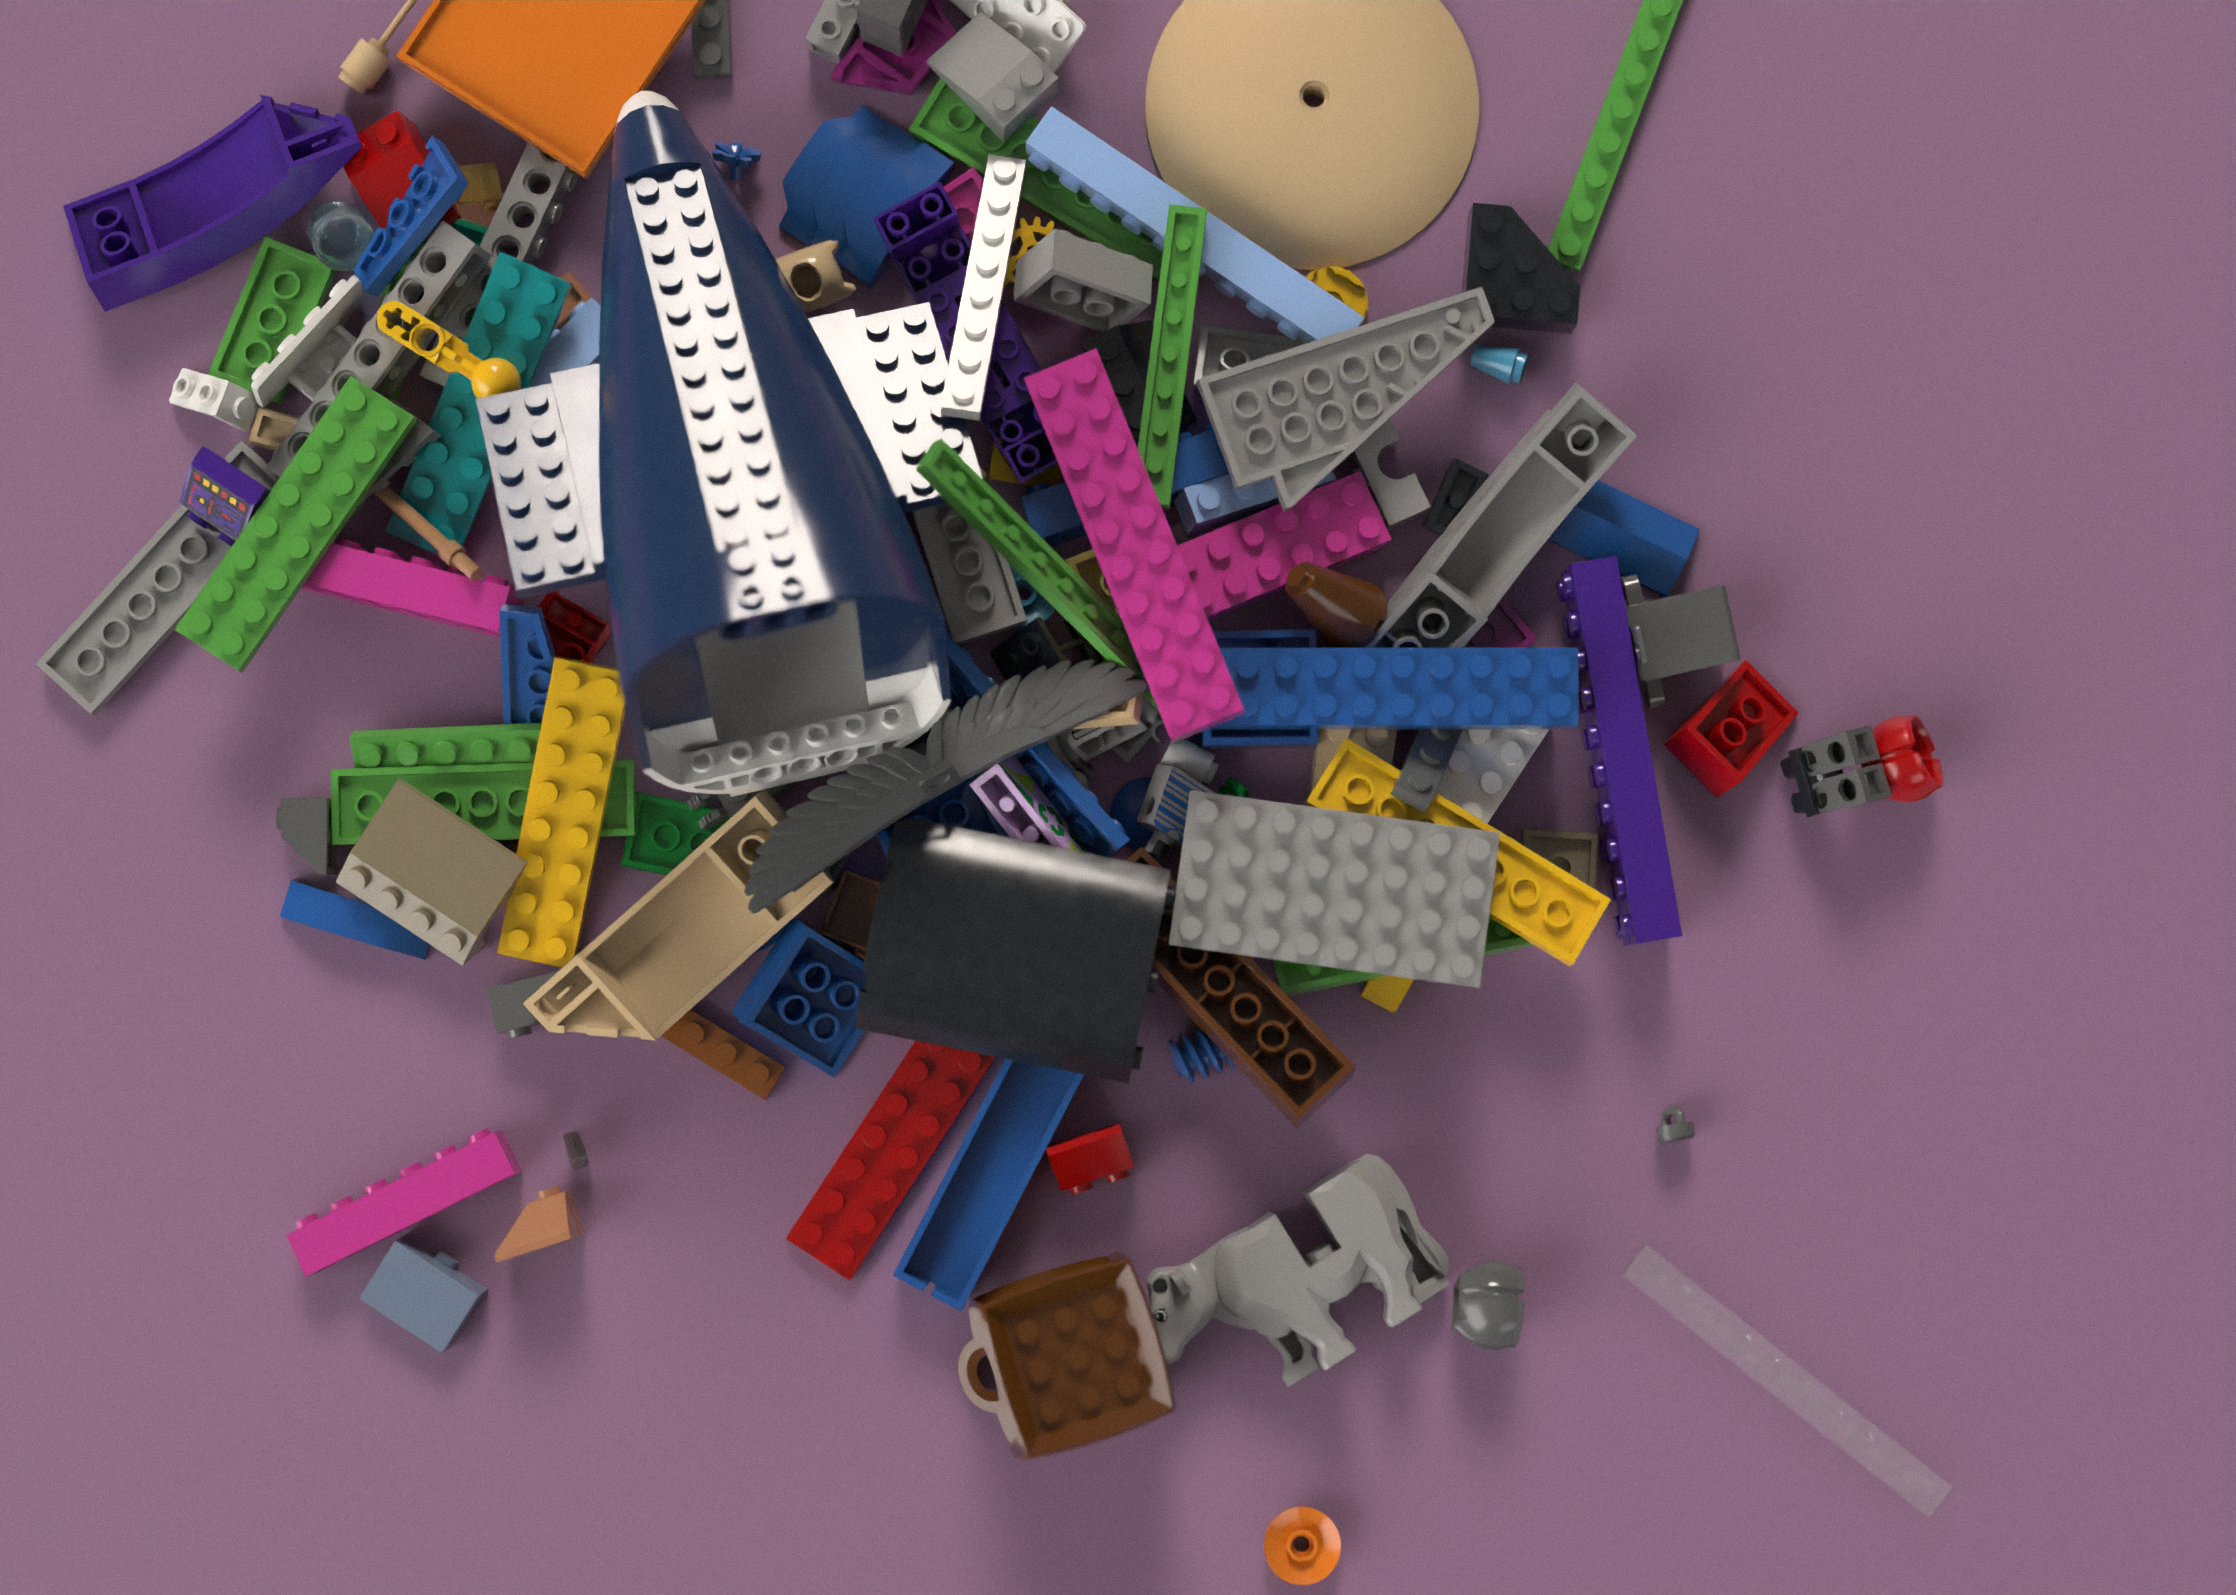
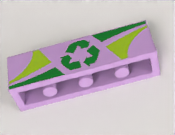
M1014 755L993 765L969 784L1010 838L1089 853Z

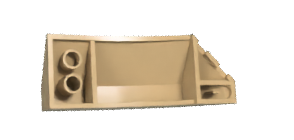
M763 789L540 987L523 1005L548 1032L587 1033V1035L616 1038L619 1036L640 1037L642 1040L656 1041L721 981L828 888L834 880L825 869L797 891H791L757 913L749 911L748 905L754 894L747 896L744 891L746 883L754 875H750L748 870L753 862L762 856L757 853V849L766 840L774 837L769 833V830L778 822L789 817L774 798Z

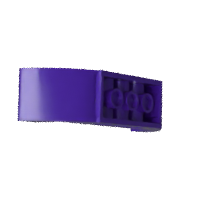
M939 181L873 217V221L915 304L930 303L946 360L949 364L971 244L960 226L956 209ZM1001 300L980 421L1014 476L1020 483H1023L1056 465L1058 462L1024 380L1025 377L1042 370L1003 300ZM997 437H1001L1003 443H1000Z

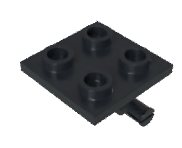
M1041 616L1035 618L990 652L1005 680L1020 675L1021 681L1032 671L1043 665L1048 670L1057 663L1066 661L1064 655L1080 649L1085 660H1094L1095 665L1104 659L1098 650L1067 620L1063 623L1074 640L1058 647Z

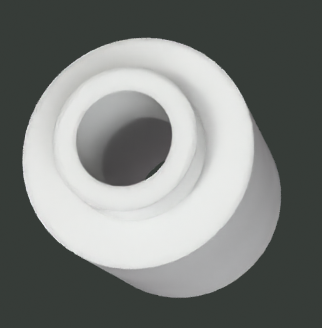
M1183 739L1182 742H1171L1160 763L1162 765L1175 766L1202 784L1203 782L1207 785L1210 784L1219 767L1218 764L1213 762L1215 754L1186 739Z

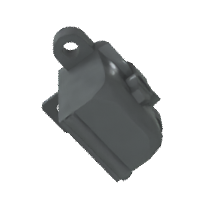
M1637 575L1621 577L1638 682H1641L1648 709L1665 706L1661 678L1741 660L1725 585L1644 602Z

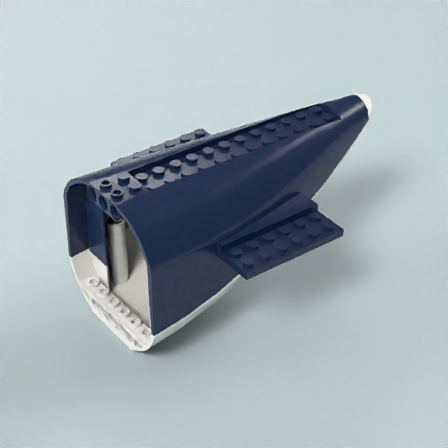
M642 90L632 95L622 106L617 119L613 141L602 256L599 363L550 373L552 383L476 399L518 598L606 579L608 609L621 689L644 773L653 780L670 788L694 793L730 794L733 797L844 771L852 765L869 764L866 760L867 757L876 754H887L885 752L886 748L895 746L905 747L928 731L945 713L951 702L945 620L916 540L904 513L948 503L915 470L934 441L942 438L981 478L982 475L965 419L941 415V403L948 372V363L930 303L927 302L857 318L854 309L808 318L757 227L683 115L665 96L653 91Z

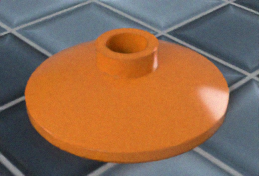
M1297 1506L1282 1511L1271 1521L1264 1536V1554L1269 1567L1279 1578L1295 1585H1310L1326 1578L1334 1570L1341 1553V1539L1335 1524L1325 1513L1312 1507ZM1301 1536L1309 1540L1307 1548L1299 1550L1294 1546L1295 1540Z

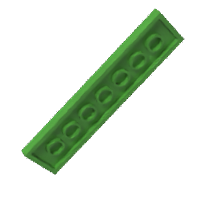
M941 78L939 79L909 127L910 134L969 169L974 167L982 177H985L989 155L1026 160L1020 200L1090 242L1101 243L1106 248L1123 254L1133 255L1141 261L1152 264V279L1159 282L1163 253L1152 244V238L1143 232L1139 235L1131 232L1121 223V217L1112 211L1108 214L1100 211L1090 202V196L1081 190L1077 193L1069 190L1059 181L1060 176L1050 169L1046 172L1041 171L1028 160L1029 155L1026 154L1025 142L1039 124V120L1031 117L1003 143Z
M350 376L174 630L243 673L410 432L417 419Z
M615 760L600 837L637 836L636 760ZM534 763L331 769L332 845H355L399 779H403L492 839L519 840Z

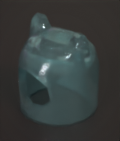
M333 200L321 204L312 213L308 222V238L318 259L325 266L337 271L354 270L374 235L360 207L345 201Z

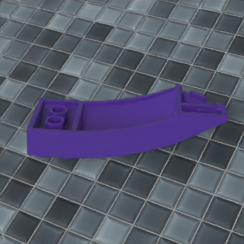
M260 94L261 101L232 124L192 150L135 179L64 205L63 208L86 281L105 312L196 276L241 252L281 225L304 207L362 148L351 118L341 114H336L335 117L319 113L317 108L293 102L289 106L275 103L273 97Z

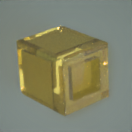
M496 162L459 166L469 185L456 202L459 205L480 203L482 212L496 211L503 197Z

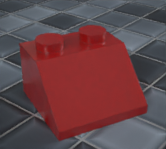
M1120 1122L1048 1145L1046 1148L1061 1191L1070 1189L1071 1195L1092 1189L1091 1181L1106 1177L1108 1183L1129 1177L1128 1169L1134 1167Z

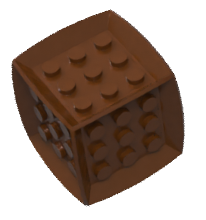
M1119 1251L1108 1256L1046 1270L969 1299L967 1304H969V1319L973 1339L963 1347L959 1356L958 1374L960 1383L972 1403L984 1411L996 1413L1003 1432L1011 1443L1012 1453L1015 1457L1025 1461L1088 1446L1144 1426L1174 1411L1176 1407L1160 1336L1144 1290L1132 1262L1126 1254ZM984 1356H987L998 1391L988 1390L979 1380L977 1367L980 1359Z

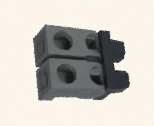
M1871 725L1848 730L1788 751L1789 756L1780 762L1783 776L1787 779L1796 778L1799 792L1792 794L1791 803L1795 813H1806L1807 817L1891 797L1882 763L1847 773L1843 772L1845 768L1880 759Z

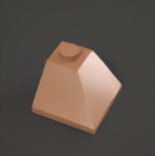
M555 1186L537 1192L539 1200L526 1205L494 1254L496 1263L584 1234V1228L572 1189L561 1193L560 1187Z

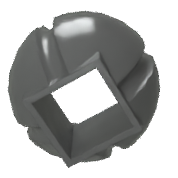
M1490 1260L1475 1264L1463 1273L1460 1272L1453 1286L1452 1331H1459L1465 1339L1483 1349L1501 1350L1509 1347L1515 1348L1520 1338L1524 1301L1518 1298V1295L1524 1292L1522 1268L1514 1267L1504 1261Z

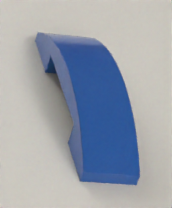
M291 880L280 917L356 941L426 960L430 944L370 904Z

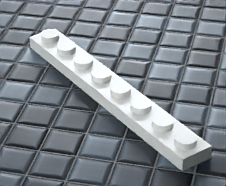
M996 155L988 156L941 403V415L980 421L1025 175L1026 160Z

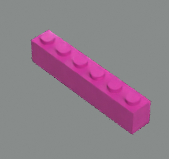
M489 1128L479 1131L468 1137L469 1145L459 1150L456 1149L455 1145L449 1146L433 1154L436 1161L423 1168L421 1163L417 1162L400 1170L401 1178L390 1184H387L386 1179H383L364 1188L366 1196L356 1201H353L351 1196H348L331 1204L329 1207L332 1212L321 1218H318L317 1214L314 1213L295 1222L297 1230L286 1234L305 1277L316 1274L521 1173L522 1170L504 1132L497 1131L491 1134Z

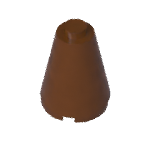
M1310 562L1298 564L1287 575L1286 592L1331 648H1364L1374 640L1378 634L1374 629L1380 619L1385 621L1388 611L1386 595L1375 584Z

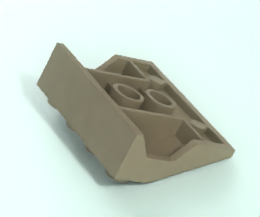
M399 779L349 853L336 883L463 966L484 948L486 944L483 940L485 933L494 916L511 896L528 862L403 779Z

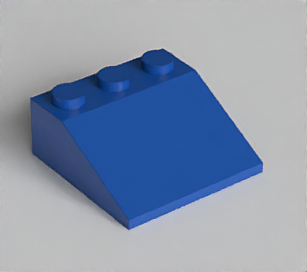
M794 917L787 924L784 933L770 950L731 1010V1013L744 1025L835 1078L865 1030L856 1029L859 995L861 988L864 989L866 972H863L865 961L853 955L852 952L832 939L820 934L813 927Z

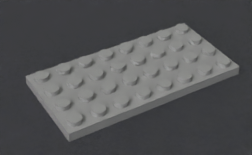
M1190 790L1169 945L1480 988L1500 833Z

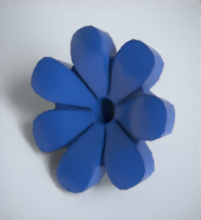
M724 142L715 143L716 150H712V156L715 161H722L728 165L727 177L729 179L741 180L743 168L751 167L753 162H759L762 152L753 147L742 149V142L730 143V147Z

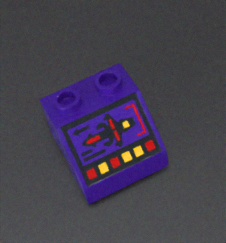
M202 446L189 465L180 504L191 510L187 517L201 527L207 529L211 524L222 531L218 538L232 547L271 490L216 453Z

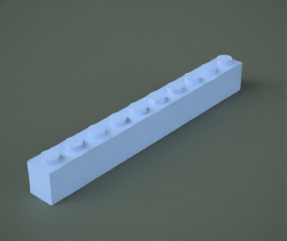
M1052 106L1025 142L1026 154L1029 155L1028 160L1031 164L1044 172L1048 169L1060 176L1059 181L1069 190L1075 193L1081 190L1090 196V202L1100 211L1106 214L1112 211L1121 217V223L1131 232L1137 235L1143 232L1152 238V244L1162 253L1169 204L1202 208ZM1207 211L1199 276L1202 277L1205 274L1216 282L1214 285L1220 292L1231 298L1234 295L1247 302L1246 308L1251 313L1262 319L1266 316L1278 323L1277 328L1281 333L1293 340H1296L1298 337L1304 342L1309 343L1362 325L1364 317Z

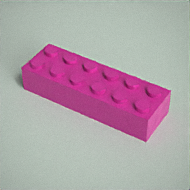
M1358 471L1308 492L1288 511L1283 512L1281 504H1278L1182 543L1177 547L1209 622L1285 590L1288 573L1300 563L1310 562L1333 570L1379 551L1392 539L1361 472Z
M338 538L337 544L332 543L301 588L495 637H500L499 610L502 605L523 606L525 597L518 598L515 585L508 583L506 579L486 575L485 580L472 581L457 567L449 566L447 572L443 571L442 567L434 565L435 562L413 556L410 563L406 562L407 559L398 556L396 552L375 547L373 554L370 553L371 550L361 547L359 543Z

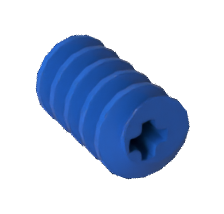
M1201 1029L1196 1030V1042L1194 1043L1187 1034L1182 1035V1047H1178L1172 1039L1167 1041L1179 1078L1180 1075H1184L1190 1083L1195 1081V1070H1198L1204 1078H1208L1209 1065H1213L1219 1073H1223L1224 1060H1227L1233 1068H1237L1228 1056Z

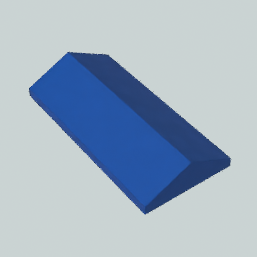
M1598 480L1547 540L1588 560L1617 556L1621 576L1625 577L1636 574L1640 585L1668 597L1688 560L1700 529Z

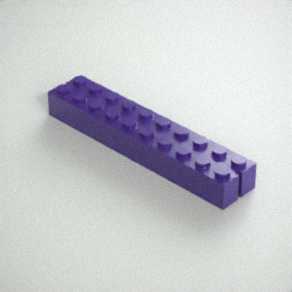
M1617 556L1571 563L1560 574L1561 580L1556 581V590L1559 602H1565L1567 617L1562 619L1566 640H1572L1573 648H1578L1579 714L1584 713L1586 728L1582 729V742L1585 751H1591L1593 766H1588L1589 782L1592 789L1597 788L1599 803H1595L1594 810L1598 826L1603 825L1606 840L1601 841L1604 863H1610L1612 878L1607 879L1608 893L1611 901L1616 900L1619 915L1614 916L1615 933L1618 939L1623 938L1624 945L1681 937V924Z

